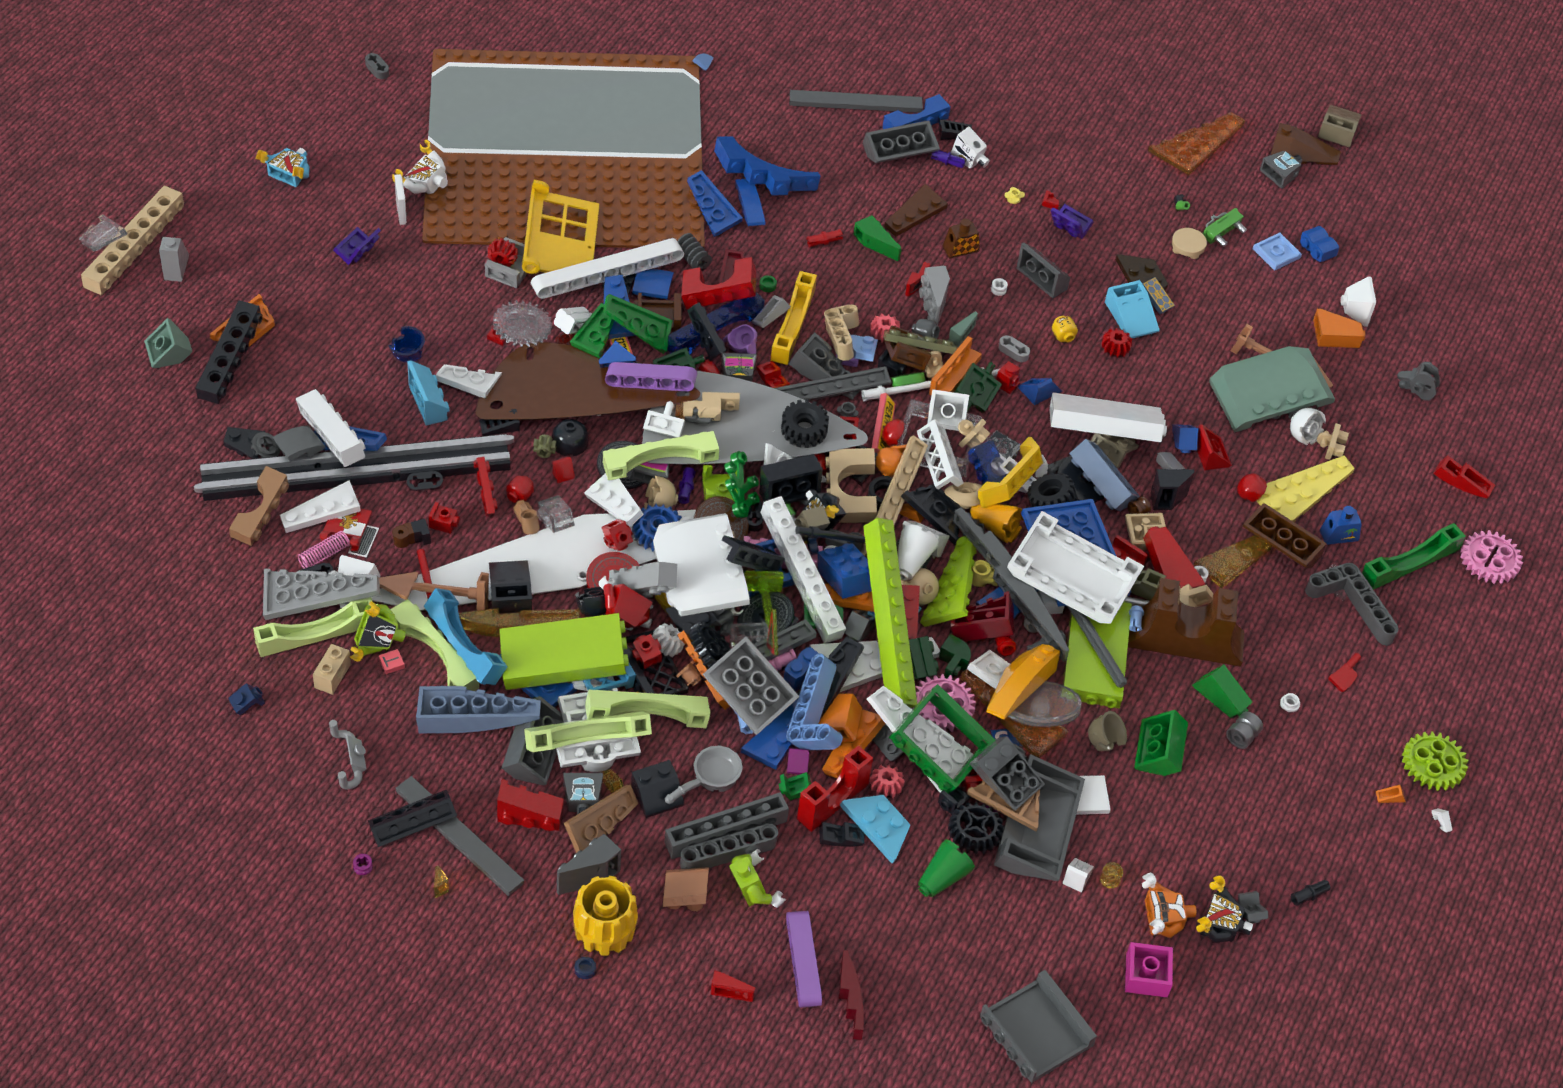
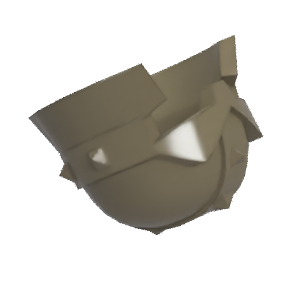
M1108 711L1094 719L1090 724L1088 737L1097 751H1110L1113 749L1114 743H1117L1118 746L1126 745L1127 731L1121 717L1113 711Z

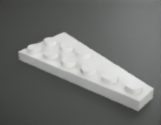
M929 637V641H932L934 645V652L932 653L935 659L939 657L940 649L934 639ZM878 640L859 641V643L863 644L864 649L840 692L883 677ZM840 643L810 644L809 647L829 658V655Z
M882 686L867 698L868 702L892 732L913 710L885 686ZM919 714L903 731L952 779L973 755L968 747L961 746L954 740L953 736ZM928 777L929 780L936 787V789L939 792H941L942 790L939 789L937 784L930 777Z

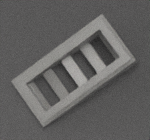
M774 295L752 323L764 328L785 313L791 306L783 298Z

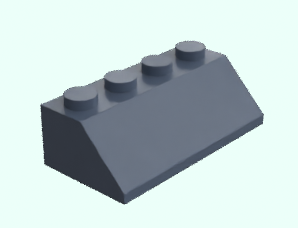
M1085 439L1069 453L1073 457L1071 459L1073 464L1077 468L1081 467L1084 471L1082 473L1089 482L1092 481L1095 484V491L1100 496L1104 495L1107 499L1105 503L1110 509L1121 511L1128 507L1129 502L1136 501L1140 497L1097 443Z

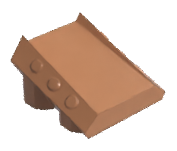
M709 867L666 870L663 907L678 909L681 906L687 905L691 911L701 910L703 904H706Z

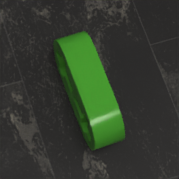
M924 372L891 377L892 387L926 381Z

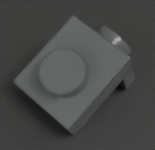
M1257 891L1238 894V903L1245 909L1243 918L1250 923H1258L1263 919H1268V910L1260 904Z

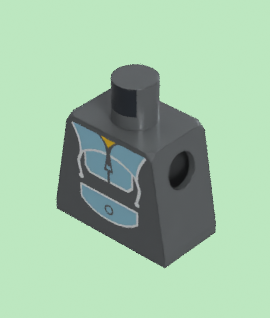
M1281 151L1264 157L1260 171L1283 189L1298 176L1302 158L1300 155L1292 156L1287 151Z
M603 773L563 774V788L569 812H577L579 814L600 801Z

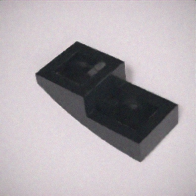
M822 822L819 825L820 844L844 847L864 845V832L857 824L844 822L840 826Z

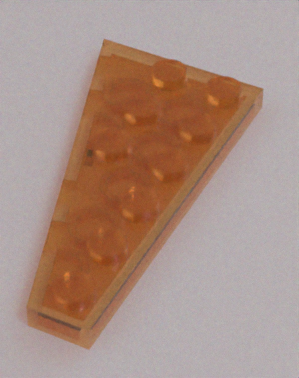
M1231 112L1216 118L1212 123L1206 122L1202 124V127H1194L1177 134L1173 139L1168 141L1165 139L1156 146L1154 144L1150 145L1148 151L1190 175L1244 125L1245 120Z
M966 669L962 672L960 679L988 707L996 689ZM1026 701L1022 702L1005 719L995 716L1031 755L1038 758L1042 757L1064 739L1068 733L1067 729Z

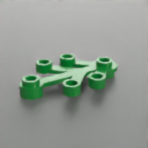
M737 451L731 454V461L725 463V470L730 476V479L725 481V485L735 502L732 505L734 515L737 518H745L748 516L749 507L759 503L760 498L756 492L748 494V499L745 500L744 494L751 488L757 487L759 480L754 475L748 477L744 483L743 465L747 462V456L744 452Z

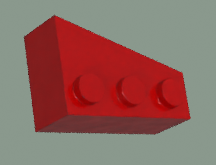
M501 780L497 798L498 822L506 825H521L526 828H542L547 831L560 830L564 811V799L541 791L536 794L527 791L526 786L520 785L517 788L508 785V780Z

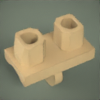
M928 351L932 355L925 368L928 381H931L943 366L940 351Z
M981 419L973 426L971 421L962 420L958 424V430L966 437L958 445L963 448L967 444L974 451L990 434L983 427L986 421Z
M1335 424L1332 434L1324 431L1317 436V442L1321 447L1328 446L1326 459L1330 460L1332 455L1343 456L1345 446L1341 444H1346L1349 433L1341 431L1340 424Z

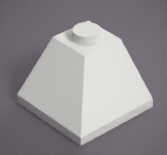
M1367 277L1347 287L1344 295L1341 296V305L1344 307V312L1368 327L1376 305L1371 277Z

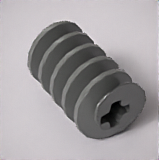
M686 233L678 239V243L684 251V259L692 269L700 267L702 271L711 264L712 257L708 255V252L705 251L691 233Z

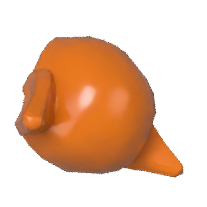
M906 445L886 447L878 452L875 463L878 470L884 476H894Z

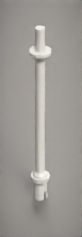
M995 369L992 371L991 374L993 375V377H997L998 371L1000 369ZM931 381L884 388L881 385L874 389L862 390L861 395L864 402L874 399L880 400V396L883 393L892 395L930 388Z

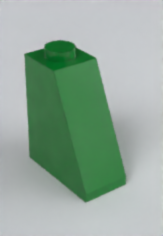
M1224 664L1204 674L1192 684L1199 693L1230 718L1235 715L1240 716L1243 712L1248 711L1247 707L1252 703V700Z

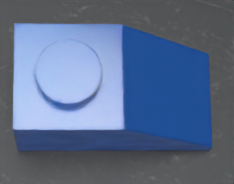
M1172 424L1175 448L1179 449L1181 453H1191V450H1197L1198 428L1192 425Z

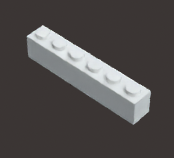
M315 389L296 398L302 416L344 467L365 458L363 450L366 448L363 441L357 438L354 430H350L348 423L342 420L339 412L335 413L334 407L331 403L328 404L324 394L320 395Z

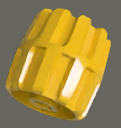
M610 875L606 878L594 877L589 884L581 886L575 901L573 922L577 940H583L584 949L589 952L597 950L601 956H608L610 951L613 950L617 953L624 950L627 942L632 941L637 925L636 897L632 895L631 887L626 882L622 883L617 880V877Z

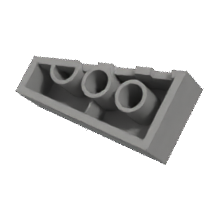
M654 562L643 564V566H632L630 569L620 568V571L609 570V580L611 578L614 579L613 586L624 584L640 595L650 598L653 595H661V592L666 593L670 589L677 587V564Z

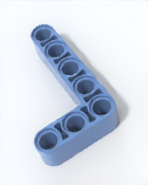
M821 653L816 654L810 661L799 694L800 697L797 700L786 734L789 742L803 750H833L838 748L843 740L842 734L830 725L819 724L836 672V664Z

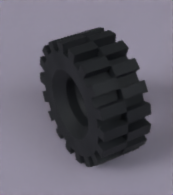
M805 399V402L797 400V404L792 402L790 407L787 405L782 414V435H785L786 441L790 439V444L797 443V447L801 448V445H805V448H809L810 444L812 447H815L817 442L819 444L822 443L823 439L827 436L829 415L827 416L826 409L823 410L821 404L817 406L815 401L809 403V400ZM808 422L812 426L804 428L799 426L798 423Z

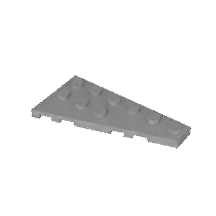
M264 569L263 617L265 620L378 596L380 595V579L377 575L354 574L350 576L343 573L332 575L327 574V572L299 570L297 572H288L287 570L280 569L278 572Z

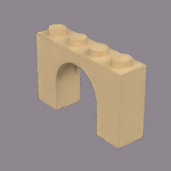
M874 448L829 451V457H826V468H829L830 472H826V484H830V488H826V493L839 497V505L846 512V515L839 523L871 522L875 520L877 515L876 496H851L844 493L839 487L840 482L850 475L875 474Z

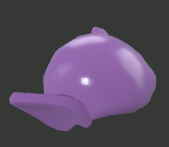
M747 324L733 329L722 339L724 343H728L729 348L734 353L756 354L757 331Z

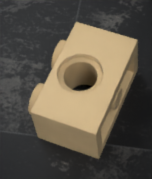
M333 644L330 645L313 673L314 688L333 695L351 665L349 658L350 650Z

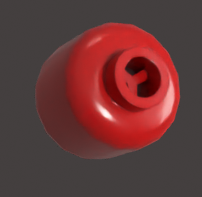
M518 475L506 486L507 497L513 503L521 500L526 502L534 492L533 482L527 476Z

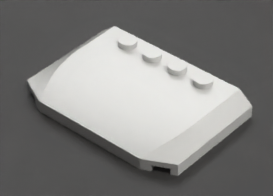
M726 513L659 524L653 539L657 561L677 564V587L666 592L667 601L671 607H675L679 611L681 616L750 604L742 566L726 560L732 547L723 542L722 538L724 535L734 538Z

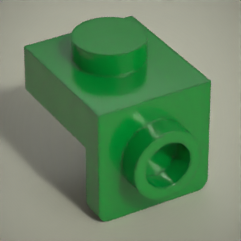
M807 772L791 778H787L785 774L780 775L781 783H779V789L782 795L785 794L790 801L800 798L801 792L811 785L810 775Z

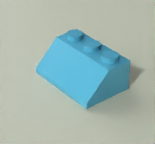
M411 360L407 361L409 388L425 425L446 421L447 412L450 411L447 401L444 402L442 389L437 387L436 375H432L430 368Z

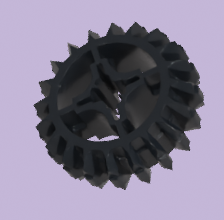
M976 801L974 805L968 802L966 807L960 805L958 809L953 811V815L949 819L948 831H950V838H953V843L959 844V850L965 848L967 853L971 850L976 855L980 851L984 855L986 850L991 852L994 847L999 845L1000 839L1003 837L1004 825H1002V818H998V812H993V807L986 808L985 803L979 806ZM964 821L965 829L962 830L960 824ZM987 827H990L992 832L989 835L987 834Z

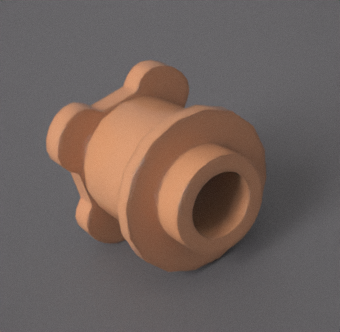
M694 660L676 675L677 678L681 675L688 683L687 686L691 684L693 687L702 679L700 677L701 673L693 666Z

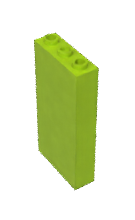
M1123 602L1111 624L1099 623L1088 617L1124 677L1130 626L1129 610L1132 606V603ZM1070 613L1067 640L1069 653L1065 661L1061 698L1068 701L1085 702L1090 705L1097 704L1109 708H1120L1124 687L1120 688L1115 685L1072 613Z
M619 613L500 629L501 657L508 666L503 673L506 690L626 674L625 666H629L628 654H624V649H627L626 637L622 638V633L626 632L624 620L620 621Z

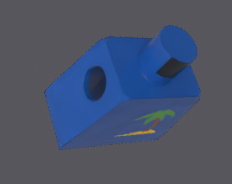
M1345 506L1343 510L1330 512L1320 528V533L1324 542L1327 543L1326 545L1359 541L1362 524L1357 510L1351 506Z

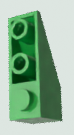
M873 215L855 222L853 235L863 246L896 261L900 260V244L896 243L890 233L882 227L881 223Z

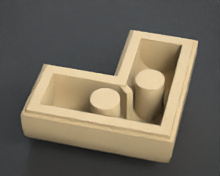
M1163 513L1125 515L1130 543L1143 551L1147 550L1143 537L1148 529L1155 526L1159 528L1166 527Z

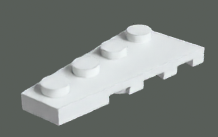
M606 473L584 492L588 499L617 519L626 521L629 527L644 515L620 479L608 480Z

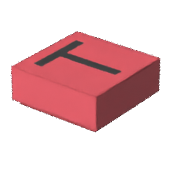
M398 649L379 655V660L385 674L405 668Z

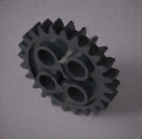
M699 621L690 628V639L693 641L691 644L696 648L694 651L698 653V658L703 661V665L708 666V669L731 650L730 644L725 640V637L721 636L720 631H716L714 626H710L709 622Z

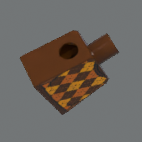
M962 219L960 224L949 228L943 243V248L949 259L980 251L979 232L974 223L969 219Z

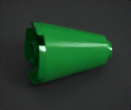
M946 839L941 843L918 882L920 886L918 888L919 891L926 897L936 896L970 874L975 868L970 857L965 852L962 854L958 851L959 846Z

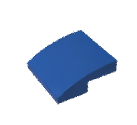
M658 269L638 272L635 277L632 294L638 295V293H642V296L668 299L674 272Z

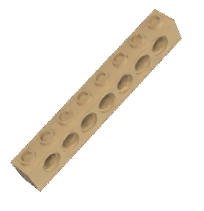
M163 186L81 274L83 287L100 295L108 290L112 283L122 275L123 271L132 264L134 259L141 255L145 247L152 243L156 235L162 232L167 223L172 221L178 211L182 210L184 206L182 193Z

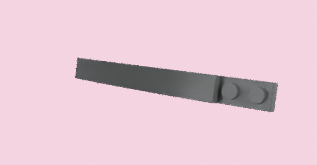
M962 507L955 510L954 523L993 567L994 581L1004 592H1010L1012 602L1049 645L1060 650V659L1063 662L1066 661L1069 648L1033 586L1014 577L1007 568L1012 559L1011 555L991 531L984 534L983 529L975 524L971 515L965 512Z

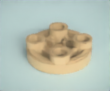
M1193 228L1179 229L1172 238L1173 252L1189 256L1192 259L1199 258V255L1205 251L1207 245L1206 237L1200 231Z

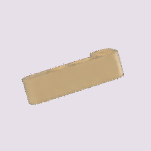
M845 305L826 310L824 312L826 330L837 357L843 361L852 359L854 357L853 344L848 329L859 325L857 306Z

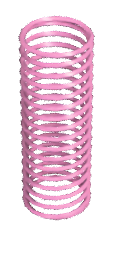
M343 531L337 532L335 535L309 548V550L298 554V560L303 568L314 566L320 563V561L328 559L331 555L333 556L336 552L338 553L341 549L343 550L346 546H350V541ZM341 534H342L343 537L346 539L347 544L345 543V541H344V539L342 538ZM299 556H301V560H302L303 564L305 565V567L302 565Z

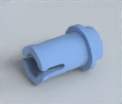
M1135 605L1129 610V630L1136 632V627L1137 631L1142 630V616L1144 615L1143 608Z

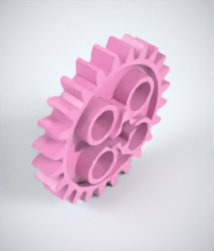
M1488 530L1487 534L1480 531L1479 535L1474 532L1473 536L1469 535L1460 551L1462 552L1460 556L1463 559L1462 564L1467 565L1466 570H1472L1471 575L1477 574L1478 580L1483 577L1486 583L1490 579L1493 584H1495L1496 580L1502 584L1504 580L1509 582L1511 578L1514 579L1523 564L1521 562L1523 556L1519 555L1521 550L1516 549L1517 544H1510L1512 539L1505 540V535L1499 537L1498 532L1492 535L1490 530ZM1495 547H1498V550L1496 554L1493 556L1489 566L1485 567V564L1487 560L1490 558L1493 550L1495 549Z
M944 674L941 675V678L934 675L933 680L926 677L925 682L920 681L919 686H915L917 704L929 690L938 684L971 717L974 715L975 695L970 694L971 688L965 689V682L959 684V678L953 681L952 675L948 679H945ZM930 701L919 713L923 718L931 720L944 731H946V728H949L953 732L954 727H956Z

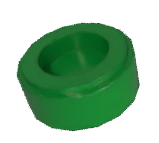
M768 275L761 277L759 288L768 293L775 291L777 280Z

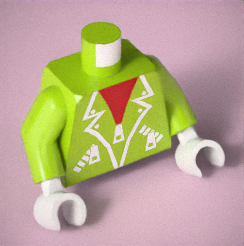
M756 849L751 854L735 856L729 867L748 906L750 907L754 904H772L776 908L781 906L786 900L781 898L783 893L777 891L773 896L766 894L760 878L753 867L764 860V858L758 855L761 851Z

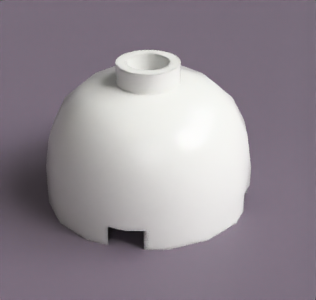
M1313 408L1299 410L1291 418V434L1296 440L1305 445H1308L1309 442L1314 444L1317 441L1318 434L1324 431L1322 424H1326L1325 415L1323 412Z

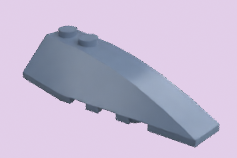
M420 686L416 714L419 734L467 733L520 725L540 719L541 700L519 696L510 698L502 693L493 695L485 693V690L477 689V691L467 690V687Z

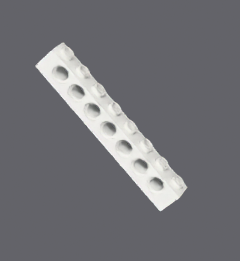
M782 496L765 501L761 509V515L781 556L785 558L784 562L823 643H830L841 639L846 627L801 535L795 533L796 525Z

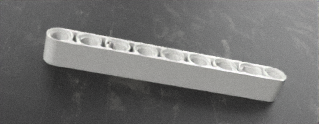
M671 238L537 275L531 280V285L537 296L545 299L605 282V277L627 276L677 262L684 257V251L678 241Z

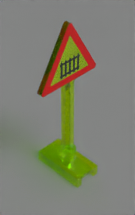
M744 571L748 591H759L762 597L765 620L769 629L767 648L773 655H778L776 609H772L769 592H782L784 574L783 572Z

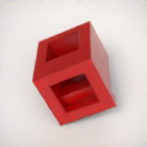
M1010 361L998 371L996 379L1002 384L1000 389L1008 394H1011L1020 385V368Z
M435 502L429 514V528L451 534L453 528L459 524L460 516H458L457 510L441 506L438 502Z

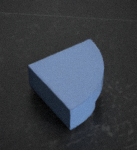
M699 54L692 61L706 71L714 57L708 54Z

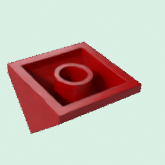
M1203 424L1199 425L1197 452L1204 470L1231 467L1232 464L1221 437Z

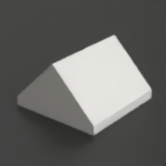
M932 389L927 424L935 419L945 429L959 431L958 424L966 419L969 395Z

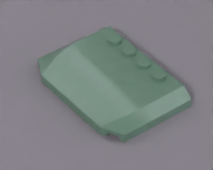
M1288 346L1222 366L1209 380L1234 433L1251 428L1253 423L1316 405L1318 408L1335 401V397L1309 348Z

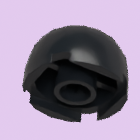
M566 419L559 422L553 429L552 438L556 441L557 453L563 456H567V454L578 456L587 449L589 436L586 427L581 422L574 419Z
M600 586L584 589V594L581 595L579 592L575 594L578 609L583 615L587 617L606 615L604 590Z

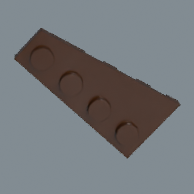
M924 184L885 222L884 227L897 237L947 209L948 203L928 185Z

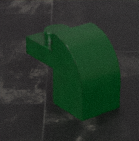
M952 634L948 636L942 645L939 659L948 663L944 673L945 679H948L950 675H952V679L954 676L958 677L961 670L967 672L971 658V650L967 643Z

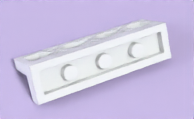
M934 419L917 430L919 439L928 445L924 455L934 485L937 489H940L951 482L959 487L963 484V480L945 427ZM931 430L929 439H926L924 434ZM936 444L934 452H929L931 445ZM936 458L941 459L938 467L934 466ZM941 472H945L946 477L939 481L938 478Z

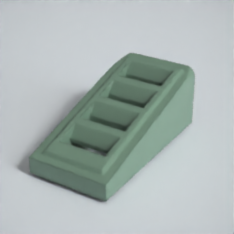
M976 311L951 327L949 340L953 341L956 347L962 344L975 327L978 316Z

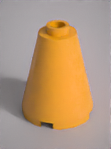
M981 504L971 506V517L979 519L980 524L984 523V527L988 531H991L1005 543L1013 542L1022 529L1019 526L1020 521L1023 520L1021 515L1022 508L1003 504H994L988 507H981Z

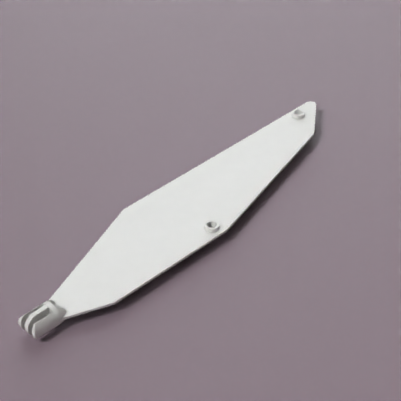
M678 510V515L693 519L696 510ZM610 513L586 514L545 528L535 534L523 536L438 567L429 572L432 584L477 588V581L481 572L489 573V562L528 560L533 595L586 586V574L589 565L596 557L607 552L627 554L635 559L639 565L653 561L657 557L655 550L652 552L650 547L645 550L644 544L639 545L638 540L634 538V534L631 536L633 542L628 544V547L624 550L618 551L607 547L603 539L605 536L601 527L617 518ZM422 574L418 575L416 583H424ZM489 575V601H491L490 575ZM383 588L380 589V595L371 597L374 602L394 606L405 601ZM412 590L408 597L413 605L416 604L420 611L426 610L424 608L428 600L426 592ZM455 596L459 602L458 605L477 603L475 599Z

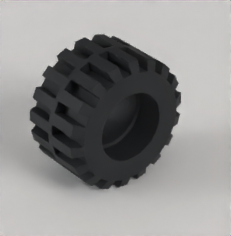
M1062 473L1044 474L1042 477L1036 478V481L1031 483L1027 492L1031 507L1078 501L1073 480L1068 475H1063Z

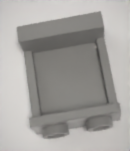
M505 237V241L509 240L510 243H515V247L518 248V258L511 267L487 260L485 263V277L518 288L527 275L522 269L525 244Z

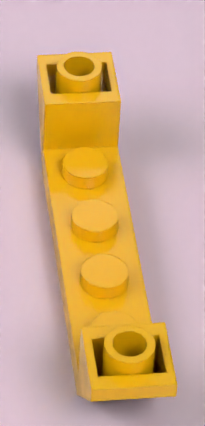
M1028 437L1020 445L1022 459L1000 483L985 482L978 490V499L980 500L981 507H988L1010 500L1043 464L1040 447L1032 437Z

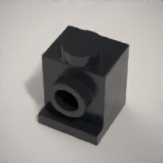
M887 349L879 358L878 368L886 366L889 377L903 375L907 369V365L891 360Z

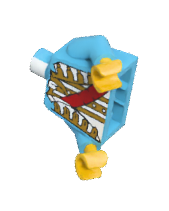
M286 148L274 155H268L267 152L258 150L255 159H259L261 163H267L269 176L294 187H297L302 179L309 177L310 167L307 164V152L303 148H299L296 152Z

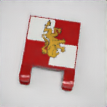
M361 509L360 512L328 520L324 530L320 533V542L331 535H335L337 532L343 531L348 538H351L350 550L357 552L372 511Z

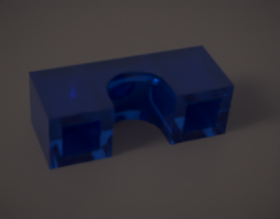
M993 439L973 447L968 452L969 461L974 465L977 478L983 485L985 482L1000 483L1007 475H996L991 469V463L1000 457Z

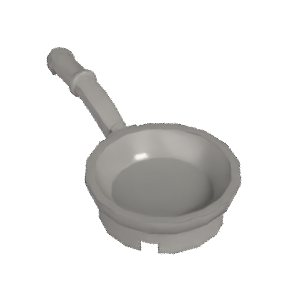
M710 746L703 749L694 761V771L697 779L678 786L675 791L665 797V802L671 804L680 796L685 795L686 792L700 785L709 791L719 790V792L732 788L741 776L743 769L740 757L728 747Z

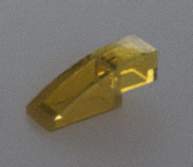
M498 609L459 613L463 629L479 635L500 637V629L521 626L519 613L499 615Z

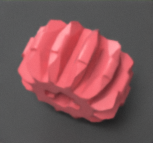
M881 313L880 317L875 316L870 325L871 336L881 340V343H883L885 330L889 331L892 325L900 328V321L896 320V316L890 317L889 314L884 316Z
M890 764L886 768L882 765L878 769L874 768L869 780L871 791H876V796L884 795L886 798L890 796L892 799L896 794L900 795L905 782L903 772H898L897 767L892 769Z

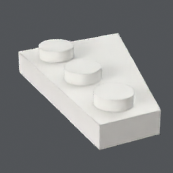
M444 364L437 372L436 378L438 382L486 398L502 375V372L489 374L481 369L475 372L468 371L466 367Z

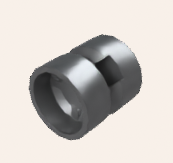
M1245 711L1230 726L1226 736L1235 747L1245 749L1263 730V723L1257 715Z

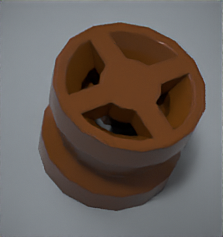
M1140 496L1136 501L1128 503V511L1130 514L1150 513L1151 505L1146 497Z

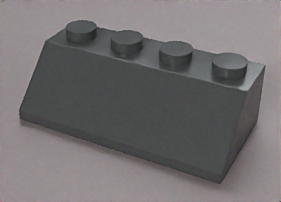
M929 120L867 132L862 143L867 157L875 163L940 150Z
M538 696L533 699L541 700L540 719L515 725L501 769L516 780L547 785L557 750L556 748L538 752L527 750L524 729L564 723L562 714Z

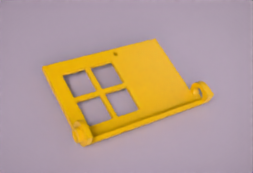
M534 180L531 190L522 262L523 271L529 274H534L538 271L547 273L593 260L599 203L549 193V185L547 183ZM543 202L563 205V217L558 218L542 214ZM567 207L588 211L586 224L567 220ZM541 219L562 223L560 236L540 232ZM569 224L586 228L585 240L581 241L564 237L565 225Z

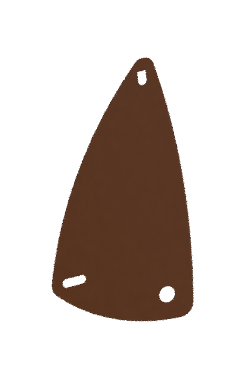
M528 341L509 354L493 371L492 374L502 372V375L486 398L479 397L476 415L480 419H545L609 414L666 406L668 401L673 402V404L693 401L700 397V391L693 388V390L689 391V396H677V392L680 391L612 387L605 382L608 367L600 368V358L571 345ZM529 347L534 348L532 360L526 359L527 348ZM494 401H501L503 406L499 409H492L490 404ZM511 409H516V410H517V412H515V414H513V412H509V411H512Z

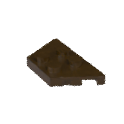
M1121 254L1116 255L1115 260L1128 283L1140 280L1143 284L1156 277L1163 289H1167L1168 283L1154 259Z

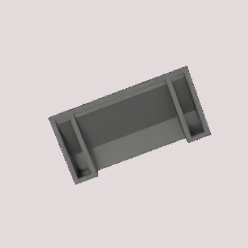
M1030 754L1026 761L1045 783L1040 788L1038 830L1036 832L1007 816L994 866L1013 874L1059 881L1085 779Z

